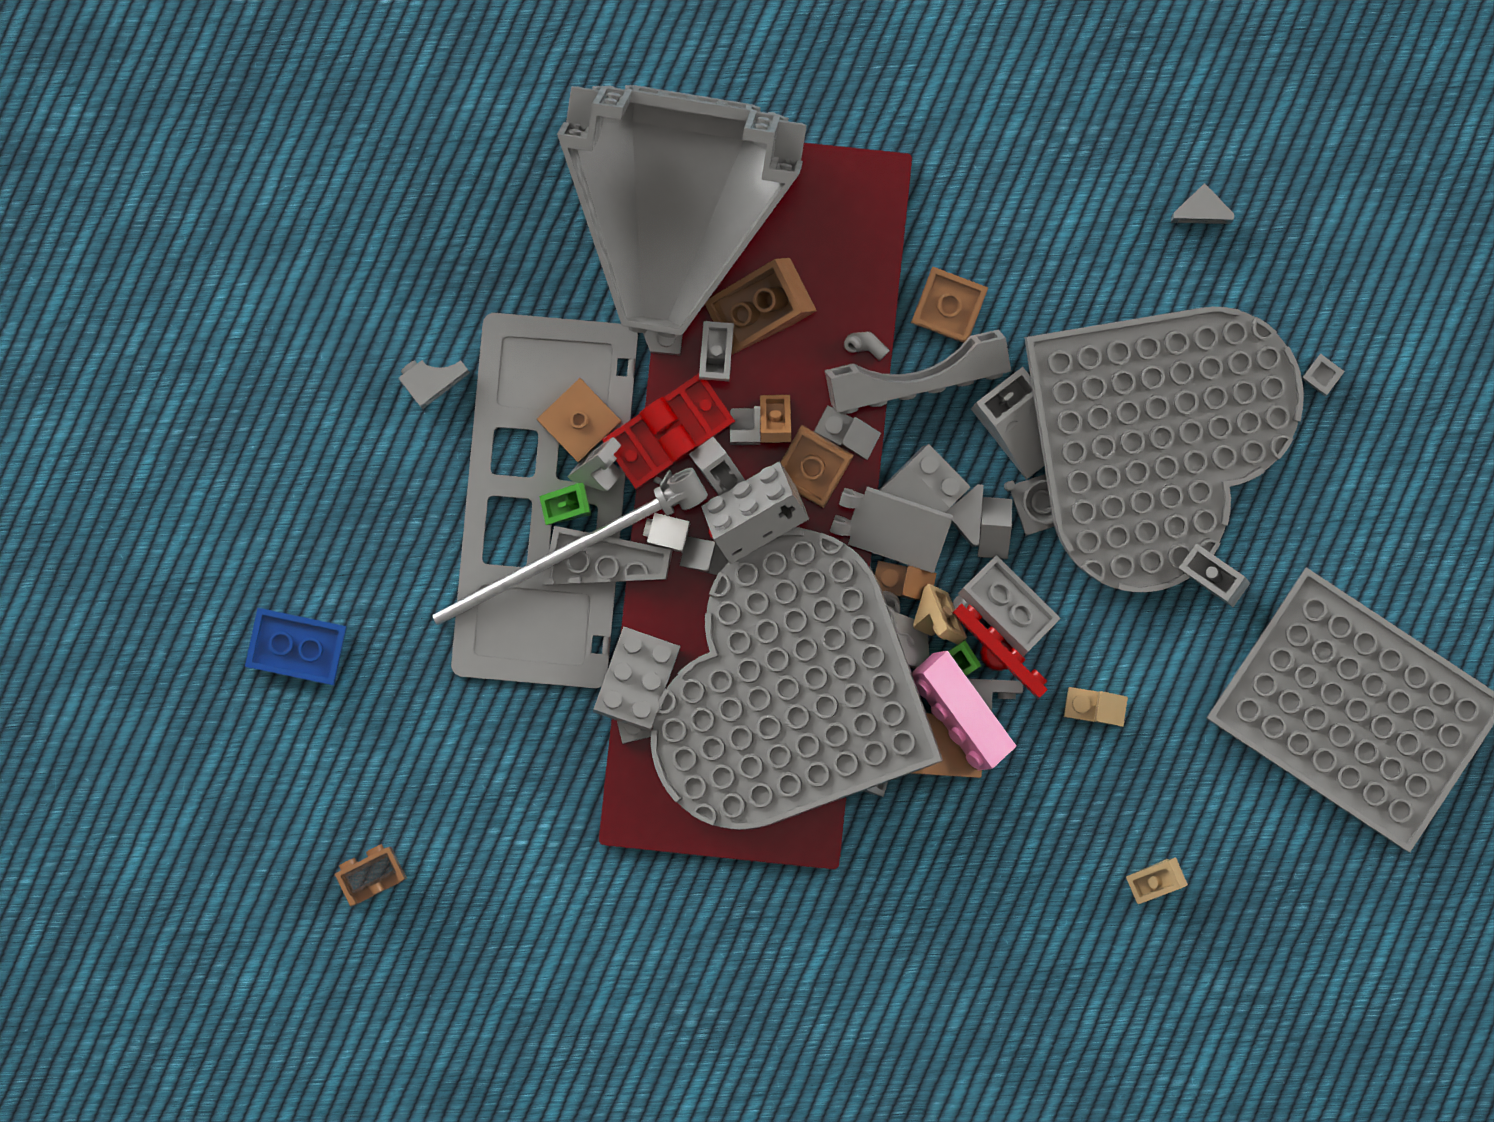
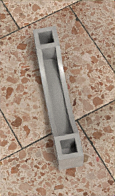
M998 329L969 336L962 346L947 359L918 372L882 374L867 370L853 363L825 370L831 405L837 413L849 414L856 412L859 407L867 405L879 407L887 404L888 400L897 398L909 400L916 397V394L926 391L938 393L944 391L945 387L952 385L968 386L973 384L974 380L981 378L997 379L1002 377L1003 373L1011 372L1006 337Z

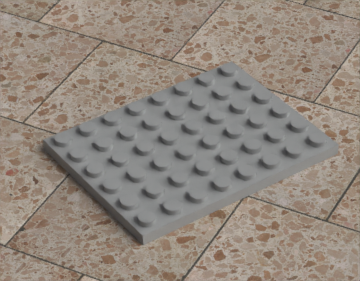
M1306 567L1206 719L1410 853L1493 727L1494 691Z

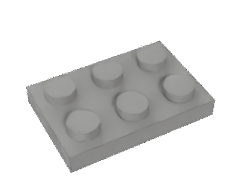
M997 555L958 593L1023 657L1061 619Z
M623 626L593 712L650 732L660 705L658 701L667 687L680 646Z

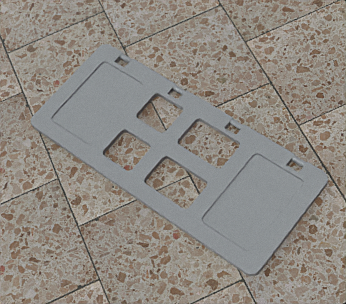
M491 313L484 318L457 602L523 568L491 565L483 562L487 505L490 497L499 496L531 500L532 513L527 564L525 566L549 554L552 524H545L539 496L577 484V482L563 481L557 478L559 443L537 421V418L581 378L622 421L612 432L630 421L638 343L637 332H632L629 330V327L622 326L619 323ZM618 359H628L627 376H617ZM497 428L533 430L538 433L536 469L533 477L495 475L491 472L494 432ZM620 466L619 470L622 472V475L608 491H602L585 485L589 504L595 505L598 508L596 529L622 516L626 475ZM621 530L609 537L620 539ZM544 570L455 617L451 661L453 672L460 677L583 688L602 687L609 666L616 582L542 585ZM593 636H603L602 654L592 653Z

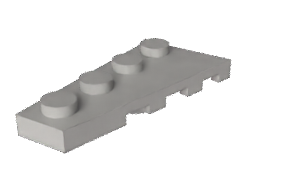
M554 526L549 554L589 533ZM607 537L547 568L542 585L667 580L673 550Z

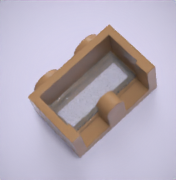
M380 844L366 851L367 858L359 862L352 858L339 865L341 871L335 873V876L350 907L407 879L392 847L384 849L383 845Z

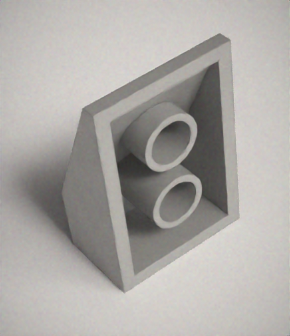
M930 444L921 447L879 491L946 512L970 486Z

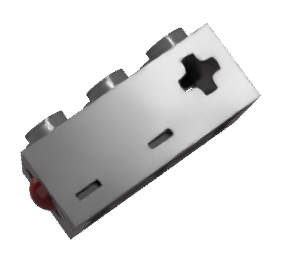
M780 461L772 466L765 467L760 473L746 481L739 482L734 488L720 496L713 497L701 506L709 526V535L730 564L809 520L798 489Z

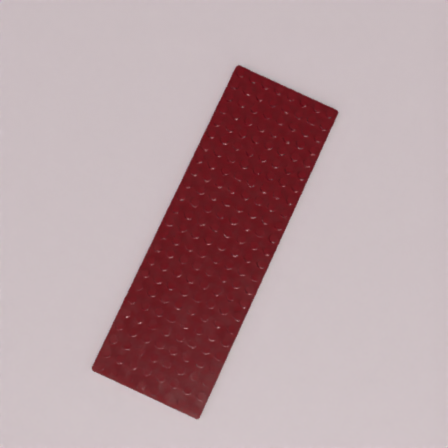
M804 143L801 158L803 163L800 174L709 297H713L774 259L790 258L817 310L796 324L731 355L729 381L707 380L729 413L733 408H754V406H760V395H790L791 442H761V420L760 445H730V426L714 437L726 451L745 480L760 473L765 467L772 466L779 461L781 462L800 427L803 425L814 432L827 405L833 408L830 402L825 370L854 363L867 370L890 374L912 156L910 154ZM705 304L682 335L680 356L651 353L645 407L657 399L665 397L699 373L703 322H713ZM871 332L890 351L879 361L869 351L848 352L845 349L844 341L851 333ZM887 404L879 407L867 405L859 407L856 412L846 414L852 418L856 417L879 431L881 435L868 460L850 452L854 457L824 508L800 495L809 520L796 526L829 535L845 543L857 552L869 567L872 552L848 545L850 536L831 533L830 529L835 515L849 520L852 519L855 508H846L839 505L844 488L852 489L861 494H865L867 487L878 490ZM688 454L657 477L663 480L668 470H671L672 475L687 468L695 470L708 493L707 498L695 507L682 510L680 505L677 504L673 506L675 513L669 516L690 522L687 537L714 541L709 535V526L701 506L713 497L718 496V494ZM655 478L636 490L634 510L656 499L654 489L660 485L654 482ZM663 509L655 512L658 514L666 515ZM654 513L632 524V542L650 545L647 543L648 537L643 536L647 518L653 519ZM677 551L672 552L667 580L626 581L621 632L624 626L680 646L667 687L678 675L677 673L687 664L710 652L705 632V613H707L709 593L717 575L679 566L683 553ZM611 719L599 831L600 844L825 869H837L839 867L846 797L761 828L737 830L711 825L692 816L679 803L675 802L666 791L655 769L651 751V737L622 744L617 720Z

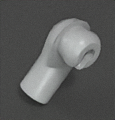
M871 332L851 333L844 341L845 349L848 352L869 351L879 361L890 351Z

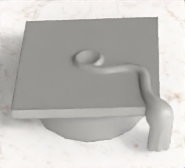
M1046 474L1016 484L1014 481H1007L1004 484V489L1011 491L1025 536L1055 526Z
M888 606L909 667L916 669L929 657L928 634L914 629L913 623L915 619L896 613L892 607Z

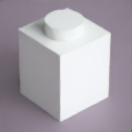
M654 513L653 519L647 518L643 536L648 537L647 543L650 545L683 553L690 522Z

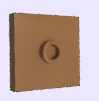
M932 266L911 323L964 343L972 333L988 287Z
M581 378L537 418V421L578 463L622 422Z
M802 425L780 463L795 483L799 494L824 508L854 455Z

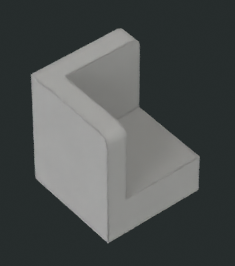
M760 406L731 409L730 414L735 423L730 426V445H760Z

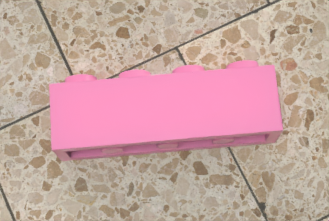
M948 651L931 654L912 672L919 694L927 700L933 715L943 722L949 731L950 738L961 747L966 754V760L972 767L977 770L993 769L1016 747V744Z

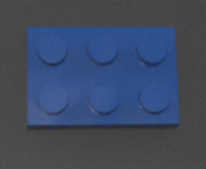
M257 608L245 667L335 685L347 626Z

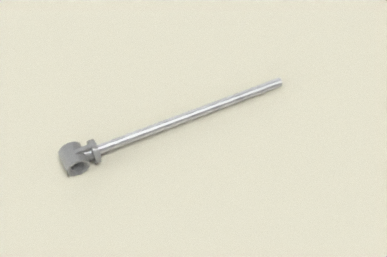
M693 468L684 469L668 480L667 484L670 488L665 491L662 486L654 489L656 499L433 614V619L437 625H440L661 509L669 516L675 513L673 506L677 504L680 505L682 510L695 507L707 498L708 493Z

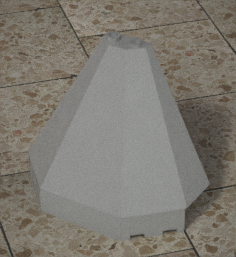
M625 85V90L614 86H593L592 89L571 86L567 120L562 124L557 135L622 326H627L630 331L645 333L647 330L657 331L658 335L667 338H675L676 335L682 336L800 174L807 125L788 121L789 118L774 112H760L761 107L741 102L637 85Z

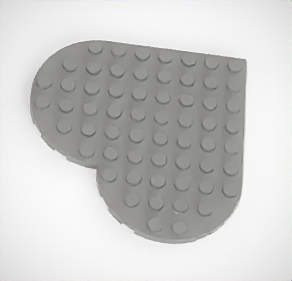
M1204 307L1024 337L1055 529L1069 557L1087 575L1100 583L1119 590L1153 592L1173 587L1190 578L1179 567L1196 543L1211 554H1215L1221 544L1219 542L1225 527L1229 522L1231 510L1230 487L1258 477L1275 461L1279 460L1292 443L1293 435L1302 417L1304 392L1299 366L1289 346H1286L1276 333L1277 331L1258 317L1238 309Z
M791 529L732 564L728 562L722 571H719L711 587L707 613H705V632L710 652L687 664L677 673L678 675L672 680L667 689L665 688L658 701L659 708L653 723V729L651 730V751L655 769L666 791L675 802L679 803L692 816L711 825L737 830L755 829L780 822L943 761L882 589L871 568L857 552L829 535L802 529Z

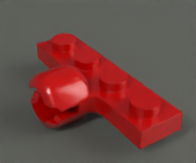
M961 603L953 611L952 614L982 643L980 654L982 662L987 668L997 672L1009 670L1037 699L1048 690L1044 686L1047 680L1036 669L1030 672L1022 664L1025 658L995 628L990 626L987 629L979 621L982 616L970 604L965 607Z

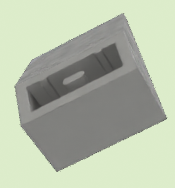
M1021 367L977 401L971 410L1027 480L1044 466L1031 377L1024 367Z

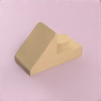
M927 584L924 587L915 616L914 629L930 636L936 633L942 640H949L958 645L967 638L961 622L952 614L955 608L948 592Z
M1068 687L1063 717L1123 727L1128 697L1103 691L1097 692Z
M1176 857L1163 860L1126 876L1137 904L1179 890L1188 885Z

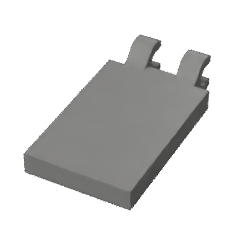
M867 487L865 494L844 488L839 505L846 508H855L851 520L835 515L830 529L831 533L850 536L848 545L934 573L953 515Z

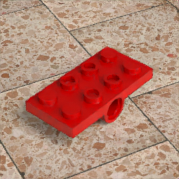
M698 373L665 397H661L649 404L636 417L603 438L602 441L605 443L614 437L621 444L620 448L614 453V456L617 458L616 462L637 490L686 457L710 438L715 437L734 424L735 420L709 382L699 379Z

